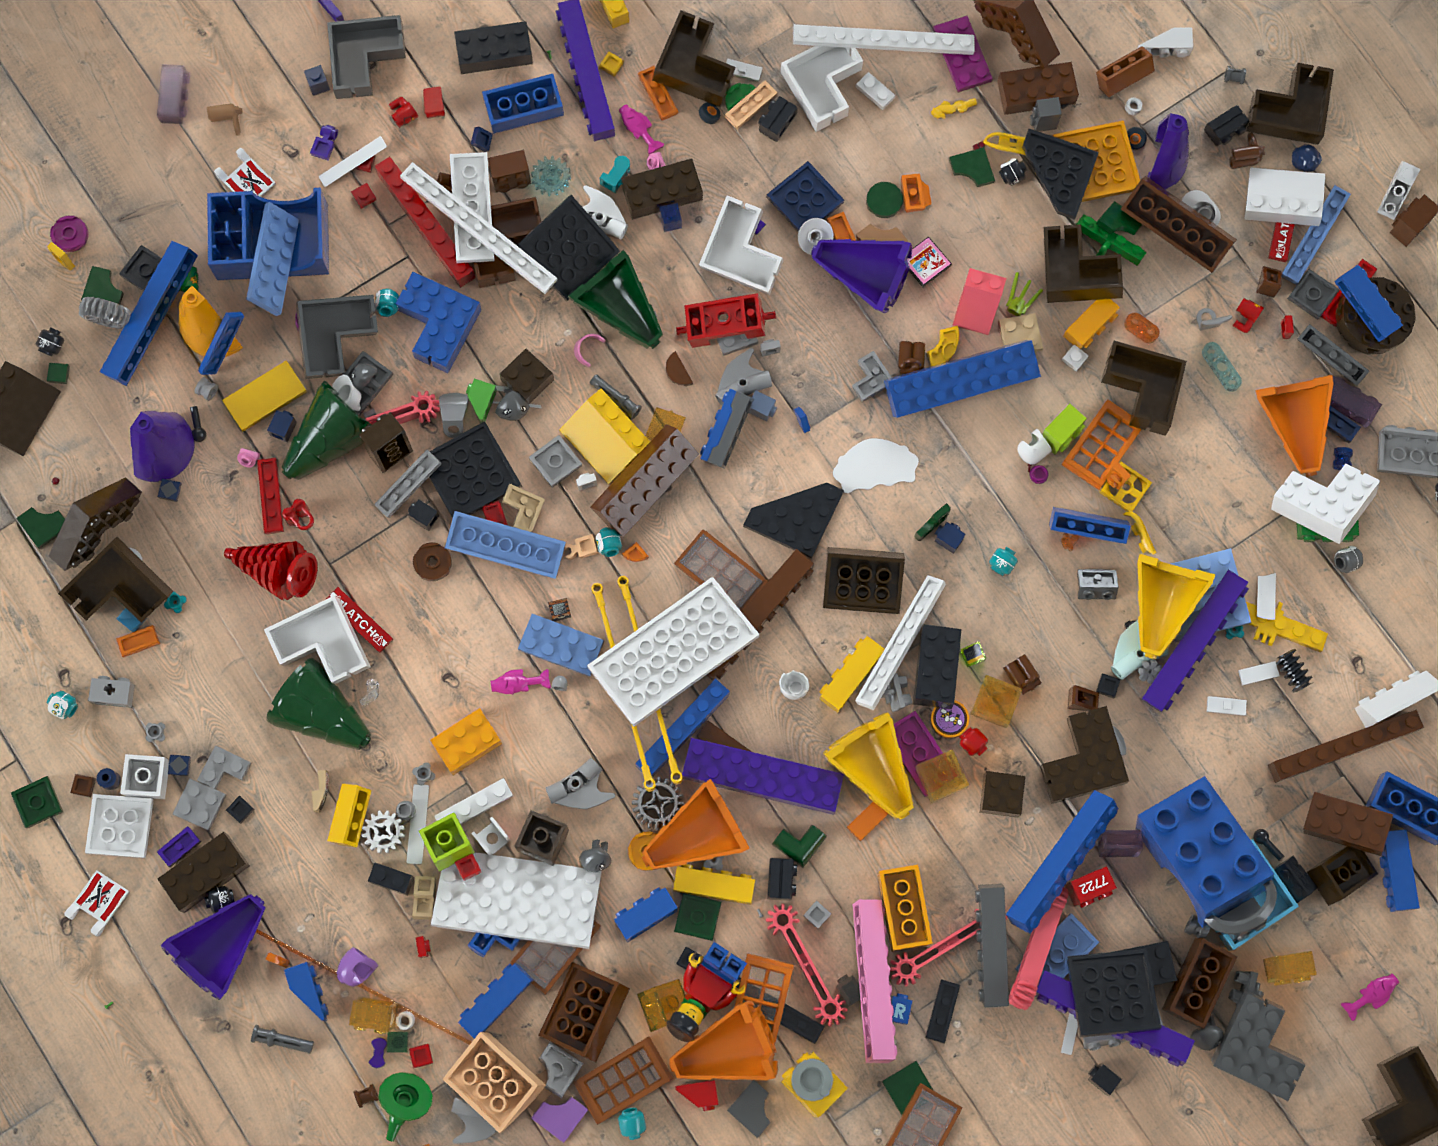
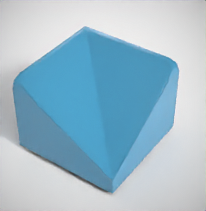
M126 608L116 618L132 632H135L143 624Z

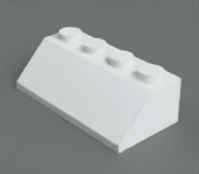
M1416 671L1408 675L1409 680L1403 682L1401 679L1391 684L1392 689L1387 691L1386 688H1383L1376 692V697L1370 700L1368 696L1358 702L1360 705L1354 709L1365 728L1370 727L1437 692L1438 680L1428 671L1422 673Z

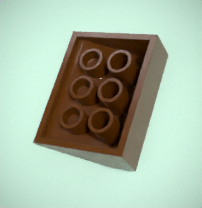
M572 962L538 1036L596 1063L630 988Z

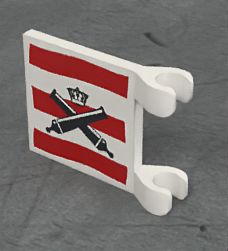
M239 148L236 153L244 163L233 173L227 176L220 167L214 171L216 177L232 192L253 191L256 195L262 197L276 184L242 148Z
M96 870L73 904L65 911L64 915L73 920L79 909L87 912L99 920L91 929V933L99 937L109 920L129 894V891Z

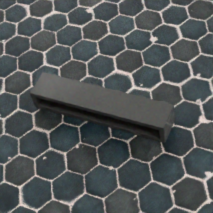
M1002 883L979 884L978 890H975V902H979V910H976L975 915L980 929L976 930L977 942H980V950H977V960L981 962V970H978V981L982 984V989L978 990L979 1002H982L985 1008L1009 1006L1005 887Z

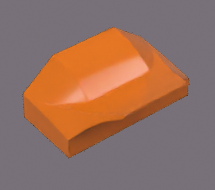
M920 173L902 175L901 188L906 213L925 210V207L931 205L929 185L921 180Z

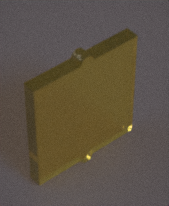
M656 407L645 436L647 439L652 440L666 424L677 428L681 432L686 417L675 414L672 410L667 411Z

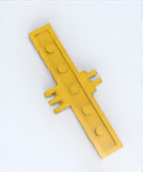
M1246 602L1251 619L1249 625L1257 628L1253 637L1254 640L1257 641L1261 634L1260 642L1265 643L1267 637H1269L1268 645L1272 646L1277 635L1315 651L1322 652L1328 633L1283 616L1284 611L1281 610L1282 602H1278L1275 608V620L1257 617V606Z

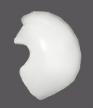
M793 670L786 674L783 673L779 680L780 691L790 700H798L804 697L809 690L808 678L803 673Z

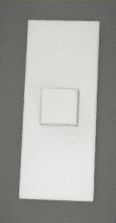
M727 59V64L736 67L734 76L759 82L763 67Z
M1275 661L1238 670L1242 686L1280 676Z
M1208 696L1206 712L1246 716L1247 700Z

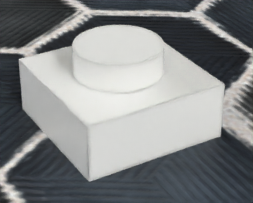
M1073 345L1062 358V361L1074 371H1077L1089 356L1076 345Z
M585 473L580 475L579 479H576L579 491L597 485L594 473Z

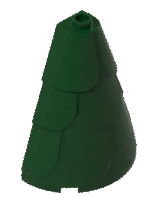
M624 249L610 260L607 266L584 285L582 284L568 296L575 305L596 316L598 320L617 329L621 335L646 349L649 347L654 349L661 343L659 339L663 333L652 305L648 302L630 257Z
M323 381L318 387L309 410L305 413L299 431L294 436L282 464V473L289 479L299 480L362 445L363 442L359 434H361L363 428L371 425L366 419L356 414L338 396L339 393L327 381Z
M314 658L307 659L305 661L306 665L304 667H297L276 694L271 703L274 708L272 711L268 710L267 721L276 727L323 739L327 743L360 750L362 747L365 748L371 740V733L357 711L348 703L339 687L331 683L322 664Z

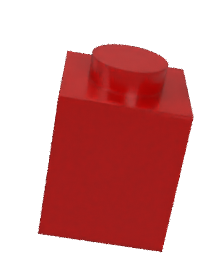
M715 1080L675 1086L677 1092L698 1108L703 1107V1111L715 1110L714 1105H719Z

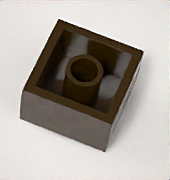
M527 348L499 374L501 381L507 387L519 393L529 404L554 381L553 373Z
M986 771L983 775L979 813L1019 818L1022 814L1025 776Z
M531 810L515 843V848L517 852L553 866L569 832L568 826Z

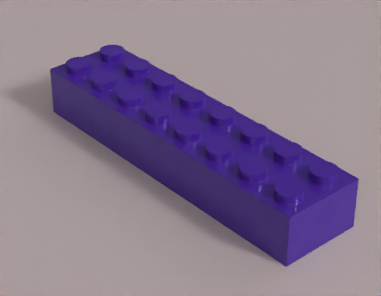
M691 738L682 776L685 780L702 784L711 779L715 786L834 815L844 774Z

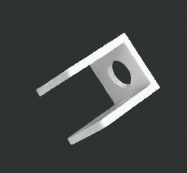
M493 817L490 818L492 823L477 835L475 832L471 833L489 856L496 853L510 841L507 834ZM490 833H495L498 836V841L495 844L487 842V836Z

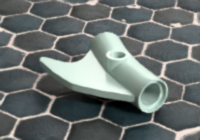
M1138 620L1120 635L1115 650L1111 670L1121 680L1142 667L1143 661H1151V658L1145 657V653L1141 651ZM1168 648L1161 657L1167 656L1169 654Z

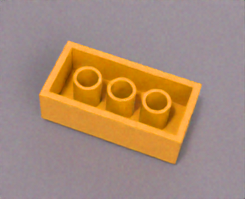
M912 865L879 871L877 874L885 909L891 952L932 945L919 866Z

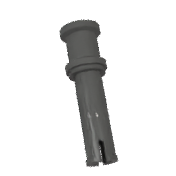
M598 374L591 379L590 385H593L598 390L601 388L621 410L629 415L631 420L639 414L642 406L636 405L630 400L628 395H622L599 377Z
M255 1025L251 1036L252 1043H255V1041L267 1044L268 1047L277 1045L311 1054L314 1041L279 1034L276 1029L267 1030L259 1028V1025Z

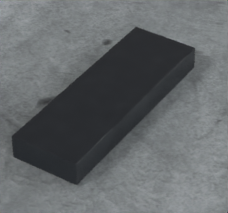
M940 980L925 1038L945 1044L960 988L959 984Z

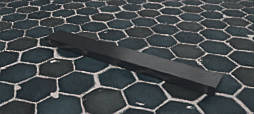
M685 947L676 964L686 970L690 963L689 956L695 951ZM696 952L694 959L698 961L702 955ZM747 983L745 996L759 999L761 989ZM765 992L764 1001L778 1004L777 998ZM754 1003L755 1006L753 1007L757 1008L758 1004ZM785 1004L780 1024L815 1044L825 1026ZM762 1005L761 1011L763 1015L774 1020L776 1008Z

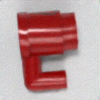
M401 96L389 103L392 110L400 105L402 106L391 115L399 128L419 117L410 102H407Z
M1243 298L1236 311L1248 320L1245 324L1236 320L1233 327L1243 333H1248L1264 307L1250 299Z

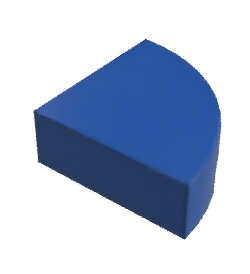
M795 408L794 413L804 433L810 431L807 415L802 408Z

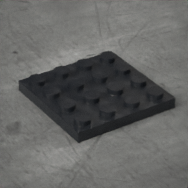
M569 195L517 244L521 250L557 278L553 287L565 301L569 300L568 296L582 284L587 283L620 252L618 247L572 195Z
M485 421L430 451L442 464L429 478L452 518L455 511L471 515L482 509V507L504 497L509 484L519 488L522 487Z
M1147 949L1076 955L1066 958L1080 1038L1161 1029Z

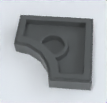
M753 1080L727 1111L758 1138L771 1123L766 1117L764 1110L765 1099L769 1093Z

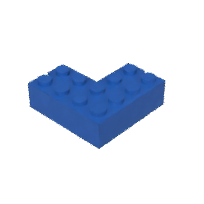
M412 272L405 285L406 290H402L396 302L399 312L426 324L412 353L415 359L428 365L432 362L434 368L448 374L482 310L480 302Z

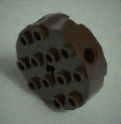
M1384 277L1369 278L1370 281L1378 287V292L1389 302L1390 308L1400 317L1403 326L1378 342L1343 295L1335 312L1337 329L1340 335L1342 334L1344 339L1349 342L1347 343L1354 350L1367 355L1383 354L1402 344L1412 333L1416 320L1415 305L1409 293L1402 286Z

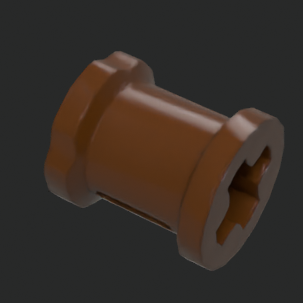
M374 1084L361 1091H354L359 1108H362L364 1104L371 1101L379 1100Z

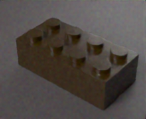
M692 158L621 178L622 189L632 220L703 200V190Z
M391 412L381 415L376 423L372 426H366L362 429L361 434H359L370 458L382 473L413 452L405 430Z
M222 832L157 878V880L177 909L185 913L202 901L204 897H207L211 889L223 886L250 865L230 836Z

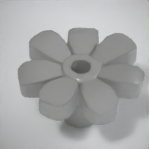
M1151 659L1150 663L1146 660L1143 661L1142 667L1138 668L1139 678L1141 681L1147 680L1149 684L1153 683L1162 666L1154 659Z

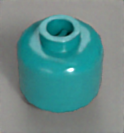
M628 1108L622 1111L618 1118L621 1134L629 1137L630 1140L640 1138L641 1134L646 1130L643 1112L637 1108Z

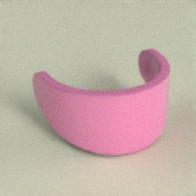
M597 334L583 336L574 346L576 359L587 367L591 365L581 356L580 345L585 338H595L601 342L606 341Z

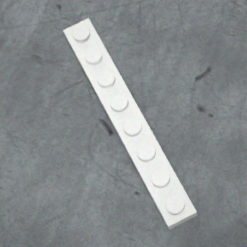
M927 575L855 701L858 705L872 710L876 708L946 585L944 580Z

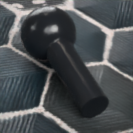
M193 406L190 407L194 427L192 437L194 441L202 442L206 439L207 433L201 428L198 407Z
M1264 829L1255 831L1254 841L1257 844L1264 845L1278 861H1281L1285 856L1269 840V833Z

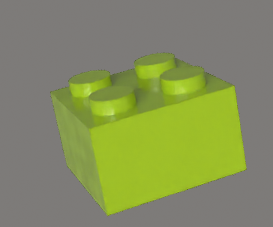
M1071 404L1042 433L1054 455L1059 451L1063 453L1070 445V442L1073 439L1075 440L1085 428L1084 422L1087 418Z
M454 812L419 830L439 872L455 864L454 862L475 853Z

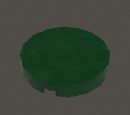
M879 182L869 189L866 204L868 210L875 214V216L890 218L895 216L901 209L903 195L896 185L890 182Z

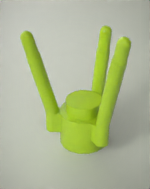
M1019 272L1015 273L1009 300L1006 304L1008 307L1007 311L1015 316L1024 315L1030 305L1043 292V289H1040L1024 305L1025 301L1023 298L1031 284V280H1028L1020 296L1013 299Z

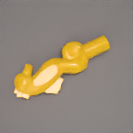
M975 98L967 101L958 100L953 105L950 102L943 101L941 105L933 108L931 115L935 118L945 119V114H952L956 110L964 113L969 107L977 105V101Z

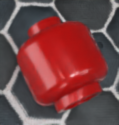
M970 727L959 737L961 739L960 746L970 756L976 754L980 756L988 749L985 746L988 743V738L978 728L972 729Z

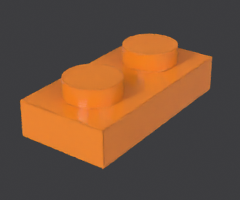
M1117 462L1105 477L1110 486L1116 487L1119 490L1131 475Z

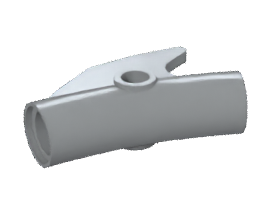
M753 348L740 354L726 366L718 392L715 395L721 406L724 404L722 402L723 396L726 392H729V389L749 395L754 393L755 390L759 391L772 387L768 370L761 371L749 365V360L754 352Z
M592 758L564 779L545 788L552 804L555 803L578 809H589L613 799L615 793H605L598 790L597 782L603 769ZM574 782L579 783L577 787L572 786Z
M456 1094L451 1112L457 1114L464 1121L466 1128L461 1135L453 1139V1143H472L486 1140L497 1130L460 1095Z

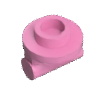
M660 152L651 153L648 156L647 166L650 170L666 166Z
M241 448L237 460L244 467H253L256 461L259 460L260 453Z

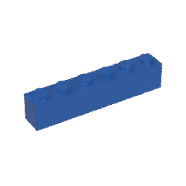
M716 678L666 730L673 755L730 695V691ZM663 735L644 754L652 777L669 760ZM639 759L635 764L636 767L642 772V763Z

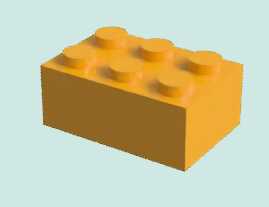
M480 708L430 739L452 775L457 774L502 744Z

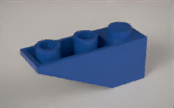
M305 962L285 969L284 973L289 989L322 1021H327L329 1011L326 1003L323 1004L320 997L323 996L320 984H316L314 977H317V972L314 965L311 966L309 962Z

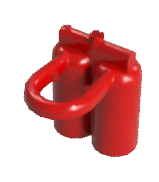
M303 499L294 500L293 504L282 512V516L289 526H296L304 531L310 529L314 524V518ZM308 516L310 523L307 526H301L299 524V517L304 518Z

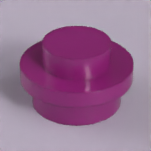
M1036 465L1030 470L1029 476L1032 482L1042 484L1048 479L1049 473L1044 466Z

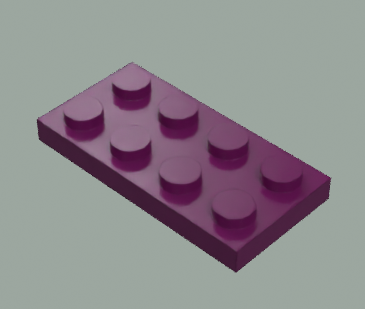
M968 15L933 26L934 33L974 35L975 51L973 55L942 53L957 92L992 82L993 78Z
M916 711L894 723L903 765L924 797L958 777Z

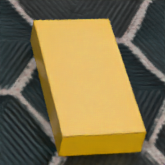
M53 242L47 246L54 258L65 268L71 271L75 267L68 255Z

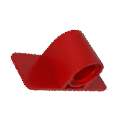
M441 87L423 89L424 108L427 119L445 116Z

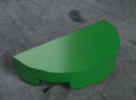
M741 83L731 86L725 98L727 110H731L756 87L752 84Z

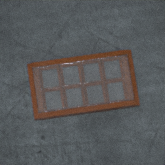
M704 529L674 562L677 568L699 585L713 577L741 612L768 582L761 574Z
M595 920L593 922L591 938L601 927ZM528 940L510 964L518 963L534 979L531 984L546 995L583 948Z
M649 1036L573 1083L598 1125L674 1078Z
M920 1083L885 1146H942L963 1107Z

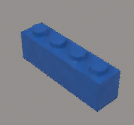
M1359 264L1334 281L1378 342L1403 326L1400 317L1392 311L1389 302L1378 292V287L1367 277V272Z
M1053 507L1049 523L1050 529L1054 531L1127 544L1131 527L1127 520Z
M1407 829L1389 831L1383 854L1380 857V866L1384 869L1385 875L1383 876V885L1387 888L1388 894L1386 896L1387 907L1390 908V912L1419 909Z
M518 963L507 965L502 971L504 975L499 980L495 978L488 985L489 990L485 995L481 993L474 1000L476 1004L471 1009L466 1008L461 1013L460 1017L462 1019L458 1023L474 1039L480 1032H485L534 981Z

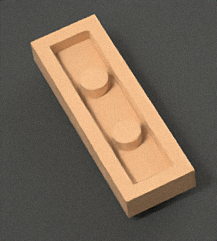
M765 80L725 114V118L738 130L771 102L778 92Z

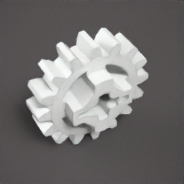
M387 810L385 815L381 811H378V816L370 814L372 820L366 819L365 822L368 825L367 827H362L366 831L362 837L368 839L365 841V845L372 844L370 849L373 851L377 848L379 854H381L382 849L387 854L389 853V848L396 850L395 844L401 845L402 842L399 839L405 837L401 833L405 827L399 826L402 820H395L397 815L394 813L390 816V812ZM387 819L384 823H376L379 820ZM394 824L396 826V836L392 832ZM377 827L383 830L386 829L390 837L384 834L381 835ZM371 829H373L375 833L373 840L371 838ZM383 841H391L389 844L380 845Z

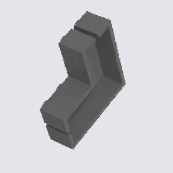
M394 15L327 22L332 83L336 99L353 98V94H356V97L373 96L370 62L406 58L401 16Z
M374 295L303 300L296 303L305 379L322 378L324 374L326 377L344 375L341 338L372 336L378 333L376 315H373L375 313Z
M1245 989L1223 1034V1038L1211 1059L1213 1066L1289 1101L1296 1086L1294 1080H1299L1306 1065L1302 1059L1270 1045L1285 1014L1284 1008L1268 999L1264 1001L1262 996Z

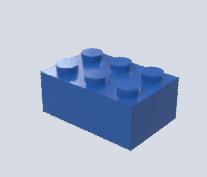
M658 887L650 892L649 898L644 900L642 897L635 901L633 908L628 911L624 908L616 913L617 918L614 921L628 943L676 913L678 907L667 889Z

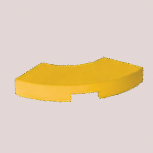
M958 326L939 331V343L934 349L926 353L930 367L946 363L953 357L959 342Z

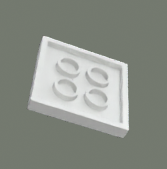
M93 794L85 853L146 858L154 800L151 798Z

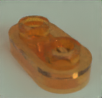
M1130 313L1124 321L1125 328L1145 343H1153L1159 337V328L1139 313ZM1132 319H1136L1138 323L1134 324ZM1147 330H1152L1153 334H1149Z

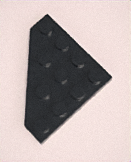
M1029 128L1022 148L1056 213L1075 220L1099 152Z
M824 483L753 507L743 527L794 551L797 549L803 555L812 559L844 490L832 484Z

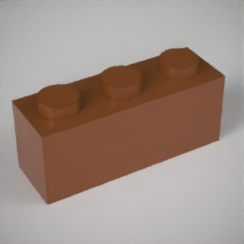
M1141 46L1096 72L1099 89L1105 95L1111 97L1155 72L1153 55Z

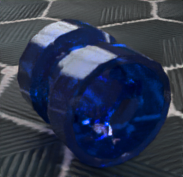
M1348 447L1334 448L1333 455L1335 460L1333 461L1332 468L1341 471L1345 464L1352 466L1350 458L1353 456V449Z

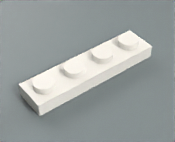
M503 778L438 813L434 817L438 821L454 812L460 823L463 824L513 797V794Z

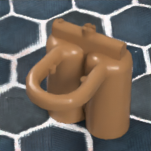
M232 103L207 107V115L211 122L233 119L236 136L240 135L238 115L243 113L242 108Z

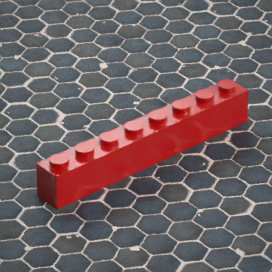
M389 156L375 165L379 178L458 286L461 288L475 279L474 270L469 263L456 262L455 244L417 192L400 178L402 172L392 158Z

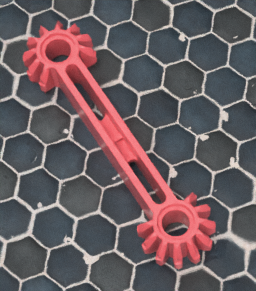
M418 391V397L411 396L413 402L365 419L373 425L381 415L391 412L400 424L419 418L420 423H423L424 419L430 423V417L437 418L435 412H440L438 407L440 403L439 400H435L436 396L434 394L429 396L428 391H425L424 395H422ZM422 404L429 405L426 410L419 409Z
M1063 887L1061 894L1051 904L1050 910L1041 918L1038 927L1034 928L1030 935L1016 980L1009 994V1003L1018 1009L1027 1010L1034 1001L1038 989L1037 986L1062 911L1067 903L1069 892L1065 887Z
M784 903L781 904V910L778 909L777 905H774L773 908L776 913L768 911V914L773 918H766V922H772L773 924L769 925L767 929L775 928L773 935L775 936L779 930L785 938L821 1005L820 1007L813 1008L814 1011H820L819 1014L815 1015V1018L818 1019L822 1016L823 1019L820 1022L822 1025L827 1019L828 1027L832 1026V1020H834L836 1025H839L840 1022L837 1017L843 1020L846 1018L840 1013L847 1012V1008H841V1005L845 1004L846 1001L842 1000L839 1003V994L836 995L835 999H832L792 925V923H799V919H793L798 912L790 913L792 910L791 905L787 910H784ZM780 915L786 916L788 924L785 926L779 925L777 917ZM786 930H790L792 932L797 944L799 945L802 951L801 954H798L795 950L789 936L786 933ZM812 975H815L826 996V1000L821 998L811 979ZM827 1004L835 1006L836 1012L834 1015H828L825 1012Z
M974 920L912 959H908L907 952L903 953V959L897 954L896 959L898 962L895 960L890 961L895 966L890 968V972L895 971L896 973L891 976V979L898 977L897 985L904 980L905 987L908 986V979L912 985L916 984L913 976L917 979L921 978V975L916 973L917 969L975 935L976 930L962 939L958 938L959 933L979 922ZM933 949L938 950V953L919 965L915 964V960ZM902 964L910 966L911 972L909 975H904L901 972L900 967Z

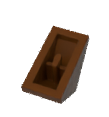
M1263 266L1256 293L1274 298L1282 286L1281 271Z
M1073 685L1069 689L1067 709L1089 711L1098 708V692L1078 685Z

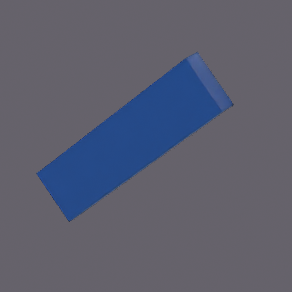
M242 312L225 313L198 369L201 375L217 374L244 319Z

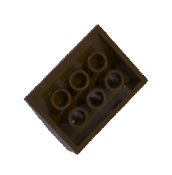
M7 361L4 362L0 369V445L24 456L61 391Z
M828 547L823 608L900 614L905 564L904 553Z

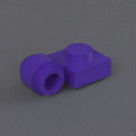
M323 125L320 131L322 138L316 136L310 154L311 156L329 161L335 145L332 140H336L338 130L334 126Z

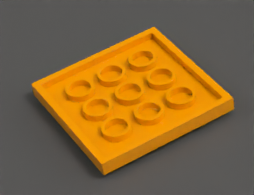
M1124 120L1052 135L1053 137L1099 152L1081 202L1133 192L1140 182Z

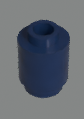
M109 768L100 770L96 777L97 783L107 790L116 789L121 782L120 775Z

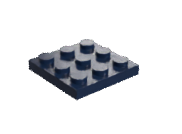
M809 161L766 194V198L798 232L807 220L812 218L824 220L844 203V199Z

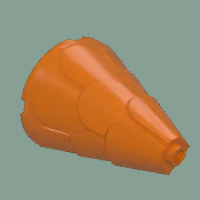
M1332 375L1279 387L1274 386L1255 390L1257 399L1269 417L1271 425L1284 443L1283 447L1300 474H1305L1306 477L1315 476L1317 471H1321L1327 440L1325 435L1330 414L1329 407L1334 384Z
M710 779L703 783L688 802L679 809L671 821L661 828L644 849V856L641 858L646 867L650 866L651 869L686 865L687 862L713 859V857L743 853L750 849L722 796L717 791L715 784Z
M752 1001L738 1004L719 1021H715L703 1033L696 1035L694 1041L688 1042L671 1056L669 1065L672 1072H675L677 1078L711 1080L712 1078L769 1080L776 1078L778 1061H774V1053L777 1052L775 1042L767 1020L760 1008H754L753 1006L755 1005Z

